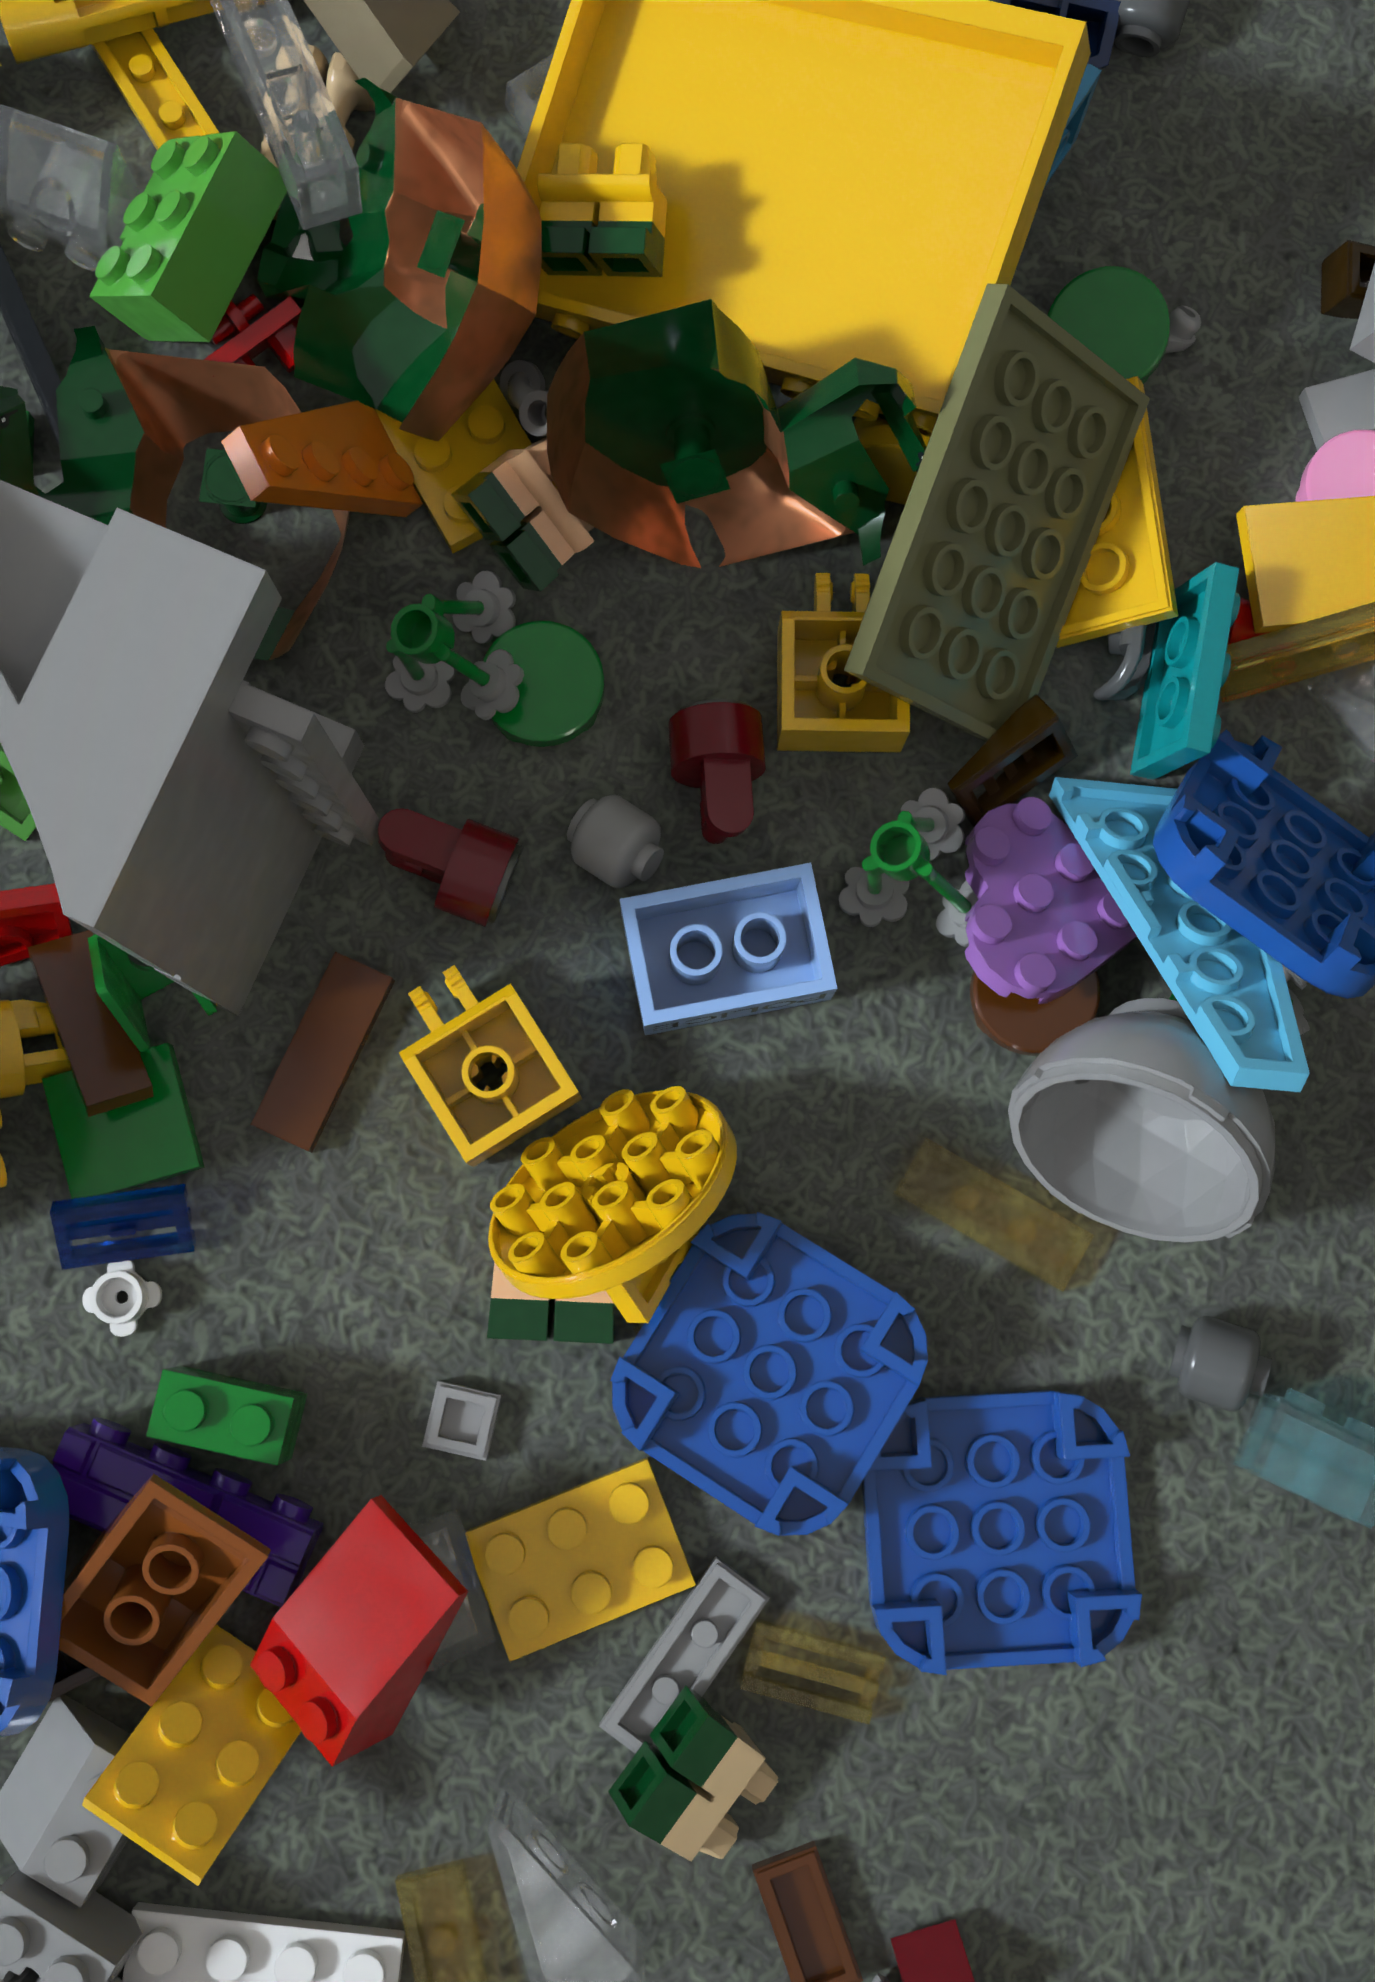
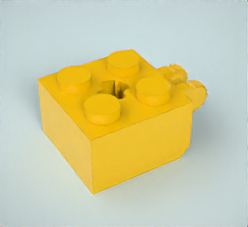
M816 573L814 611H781L777 635V751L901 752L910 733V704L844 671L870 601L869 574H854L853 582L850 586L852 612L831 611L833 582L830 579V573ZM835 674H842L848 676L847 685L852 682L854 684H851V687H840L834 684L832 680Z
M453 965L442 972L445 976V984L454 998L460 1000L466 1011L444 1024L437 1012L438 1007L430 994L424 991L421 986L412 990L408 995L431 1033L400 1051L399 1054L464 1161L468 1165L475 1167L582 1100V1097L511 983L478 1003L457 967ZM492 1061L496 1068L500 1067L501 1062L505 1063L508 1071L502 1075L504 1084L493 1091L488 1085L485 1086L484 1091L479 1090L476 1083L484 1077L480 1067Z

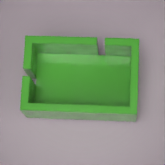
M237 131L174 138L166 141L152 159L151 169L154 173L144 192L137 195L131 201L124 213L123 222L126 226L119 238L123 241L121 247H111L97 264L95 275L98 280L89 297L148 341H211L292 183L286 175Z

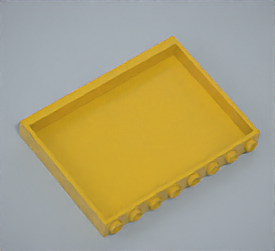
M571 0L517 171L540 214L542 201L538 192V174H552L560 143H581L592 147L598 155L596 174H613L616 147L621 143H643L648 145L656 157V184L667 199L662 277L607 276L602 270V276L548 275L541 268L535 317L551 321V327L554 330L578 339L586 331L712 299L717 307L744 332L757 348L768 382L780 385V392L793 399L853 358L895 368L912 384L916 408L911 413L921 436L930 438L987 283L1011 285L1091 54L1086 22L989 0ZM866 399L853 416L868 421H876L878 414H883L879 404Z

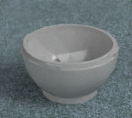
M1142 998L1128 1001L1115 1008L1108 1016L1094 1018L1057 1038L1041 1052L1026 1069L1012 1090L1008 1114L1013 1143L1019 1155L1038 1181L1049 1190L1050 1194L1079 1214L1081 1213L1092 1220L1125 1233L1152 1240L1185 1243L1214 1240L1224 1236L1229 1239L1252 1226L1254 1218L1263 1210L1271 1190L1275 1171V1122L1263 1089L1230 1086L1178 1001L1165 998Z

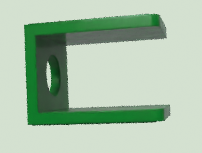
M97 934L89 937L88 945L96 991L142 1053L150 1049L151 1046L141 1000L174 981L151 966L135 964L129 958L128 953ZM193 993L208 1016L218 1011L216 1003Z

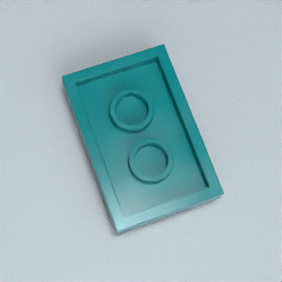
M1219 562L1213 563L1174 589L1178 617L1156 622L1150 667L1144 685L1130 775L1153 780L1210 754L1211 749L1216 744L1221 730V717L1217 714L1220 688L1226 682L1231 667V657L1226 653L1229 631L1240 609V595L1236 592L1239 568Z

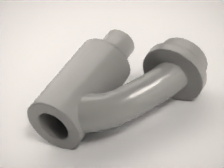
M524 360L513 361L504 368L501 374L500 390L508 404L519 410L520 422L528 433L535 436H547L548 391H544V377L533 363Z

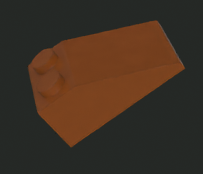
M153 1473L95 1540L65 1580L59 1650L152 1707L266 1561L271 1549Z

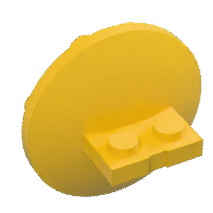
M672 1086L665 1090L635 1095L629 1089L612 1093L601 1103L599 1108L576 1119L552 1137L540 1138L525 1148L521 1155V1162L523 1164L515 1172L506 1187L497 1192L490 1202V1209L493 1215L489 1226L488 1242L495 1264L514 1287L528 1295L547 1299H569L605 1290L627 1323H649L670 1285L669 1280L679 1263H682L692 1245L691 1241L698 1235L703 1224L715 1211L730 1185L737 1160V1144L731 1127L715 1104L698 1094L686 1092L681 1086Z

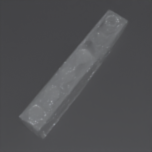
M210 0L302 229L305 230L363 213L359 166L289 1Z

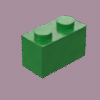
M186 1366L166 1368L162 1370L146 1437L278 1466L293 1457L308 1393Z

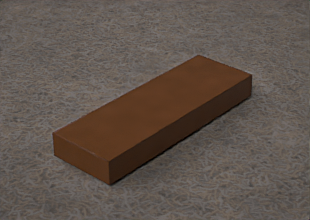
M90 930L28 947L30 961L88 1117L154 1097L153 1086L138 1048L96 991L88 938L93 936V932Z
M334 953L250 1125L306 1151L313 1152L395 983L392 977L340 953Z

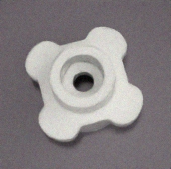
M117 1258L108 1264L107 1273L98 1278L93 1287L85 1290L82 1303L86 1311L94 1313L100 1320L110 1323V1331L114 1335L124 1337L132 1335L137 1330V1320L148 1308H153L160 1304L162 1289L158 1283L154 1281L147 1282L135 1272V1265L130 1259ZM120 1291H125L128 1294V1299L123 1304L117 1300V1294Z

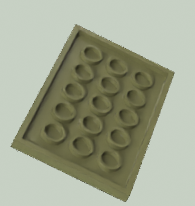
M987 283L844 671L984 742H987L1021 705L1039 693L1060 638L1059 634L1062 626L1066 622L1080 585V579L1083 572H1085L1093 545L1096 543L1101 524L1107 514L1111 498L1116 490L1135 435L1150 400L1148 396L1008 284Z

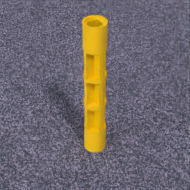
M0 0V21L15 62L20 64L155 27L167 26L171 23L237 6L241 7L260 0Z

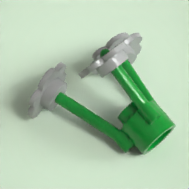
M481 571L474 577L473 583L464 582L458 586V600H440L432 594H426L421 604H409L395 615L391 624L392 639L386 644L387 651L395 655L393 659L395 671L386 678L385 689L393 699L403 700L404 706L408 711L418 713L426 705L431 708H441L448 704L452 695L448 682L454 678L455 669L469 678V682L462 689L461 702L468 709L475 710L479 718L489 720L495 715L496 711L507 713L518 703L520 695L517 686L523 680L524 671L517 664H513L512 655L506 650L499 649L492 652L486 662L478 661L474 664L453 649L455 632L452 624L443 616L444 614H453L455 626L461 631L472 632L473 639L480 644L488 643L492 640L493 636L500 637L503 633L515 627L516 619L511 611L516 602L514 591L510 588L502 587L500 577L495 572Z
M938 788L926 789L921 793L918 801L909 800L905 802L901 807L897 821L883 824L875 831L870 844L871 856L862 861V868L852 867L847 870L845 874L847 887L839 895V906L842 911L852 916L860 915L861 923L867 927L877 926L882 919L890 922L898 921L907 912L908 903L904 894L909 890V880L920 876L943 896L942 903L945 909L940 912L936 920L938 931L945 937H955L958 944L968 947L969 941L966 934L968 921H965V917L978 901V898L967 880L962 884L960 890H957L929 863V861L937 859L941 851L944 853H954L963 846L965 834L959 826L965 817L962 806L954 803L949 804L947 794Z

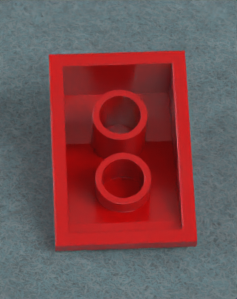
M382 1495L370 1499L274 1615L250 1666L259 1676L265 1688L273 1693L299 1725L304 1736L316 1746L333 1767L393 1735L469 1591Z

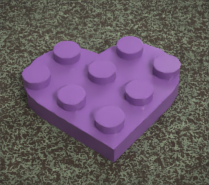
M1026 797L1018 804H1005L992 809L983 816L967 836L965 845H967L966 855L969 868L965 871V878L977 896L978 901L965 917V921H968L966 934L969 941V946L965 950V956L977 977L998 995L1007 998L1012 992L1027 999L1039 998L1038 1004L1051 1002L1067 994L1138 938L1068 825L1051 812L1049 806L1041 799Z

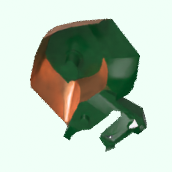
M361 78L355 80V82L370 94L375 104L376 116L356 155L357 171L347 214L353 238L347 247L339 239L342 163L346 140L328 136L311 138L297 131L286 162L288 168L287 177L292 183L280 204L272 240L263 247L257 282L266 297L283 302L291 296L299 307H303L297 324L293 351L295 378L354 401L358 400L364 405L375 408L402 422L399 427L400 430L439 441L494 380L515 351L536 316L542 264V220L538 208L516 167L481 122L402 100L379 88L368 79Z
M712 299L583 332L567 352L557 369L547 394V454L551 477L567 511L615 539L678 564L701 568V565L691 547L686 530L685 505L700 509L709 517L725 550V558L719 567L851 533L859 535L863 566L880 558L881 529L885 515V500L889 488L861 444L852 421V416L866 399L879 404L913 472H918L926 444L911 413L916 408L912 384L895 368L859 358H853L777 408L759 351L744 332L717 307Z
M95 326L74 329L77 338L76 351L70 362L66 377L56 389L60 462L64 482L46 494L35 486L25 401L18 395V389L0 386V480L106 525L109 524L116 508H120L167 528V499L185 459L183 449L187 443L208 433L234 431L241 425L301 413L286 388L265 367L111 350L105 347ZM206 450L199 502L219 504L222 514L233 523L249 524L259 519L265 512L267 503L250 500L226 450ZM332 510L341 532V537L323 573L295 611L282 607L277 608L253 659L272 660L282 656L291 649L329 583L342 550L350 511Z

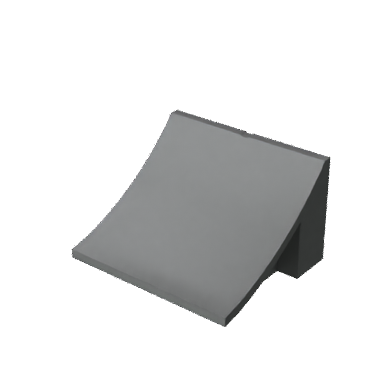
M0 480V743L31 811L53 873L63 915L146 965L153 967L156 971L189 991L216 1003L218 1008L239 1016L321 838L324 837L346 847L350 846L353 839L372 846L378 832L380 819L352 775L364 744L355 729L253 687L249 682L243 680L282 600L265 569L120 508H116L109 524L106 525Z

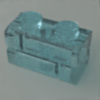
M1290 1388L1287 1389L1284 1398L1264 1393L1256 1407L1233 1465L1353 1523L1370 1529L1375 1526V1428L1350 1417L1347 1418L1343 1427L1322 1417L1326 1407L1324 1403Z

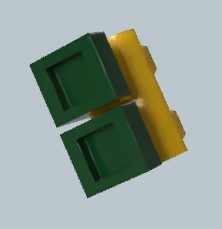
M560 143L552 174H538V192L542 201L540 210L542 220L541 268L548 275L602 276L603 270L607 276L662 277L667 199L656 184V157L648 145L643 143H621L616 147L613 174H596L598 155L592 147L581 143Z

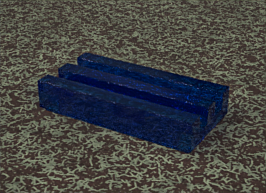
M186 1184L53 1201L50 1217L62 1270L194 1252L196 1237L194 1229L192 1230L191 1209L187 1205L188 1193ZM176 1226L177 1232L76 1246H73L72 1240L107 1235L115 1238L134 1235L136 1231Z

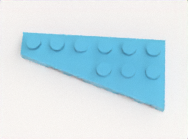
M1055 777L1049 797L1200 1038L1209 1049L1230 1086L1301 1092L1310 1072L1282 964L1189 897L1171 880L1158 861L1153 846L1155 828L1177 789Z

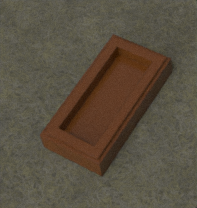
M815 1840L752 1864L753 1873L791 1982L863 1981Z

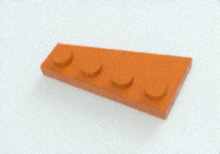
M358 400L241 425L221 441L251 501L407 517L423 505L413 485V472L408 463L397 454L375 408L364 405Z

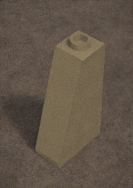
M304 0L359 79L366 78L389 93H392L460 13L449 0Z

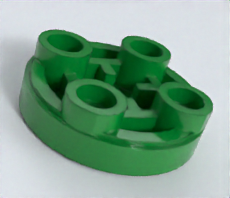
M1104 266L1080 274L1060 291L1048 312L1049 318L1125 379L1138 376L1144 384L1159 366L1168 346L1170 319L1165 299L1150 279L1129 268Z
M531 621L509 629L490 646L483 662H486L488 656L495 650L503 649L512 655L513 664H517L524 671L523 680L517 686L520 696L516 706L507 713L496 711L495 715L491 718L494 725L507 739L536 747L555 746L576 738L594 725L604 697V674L596 650L582 634L561 623Z

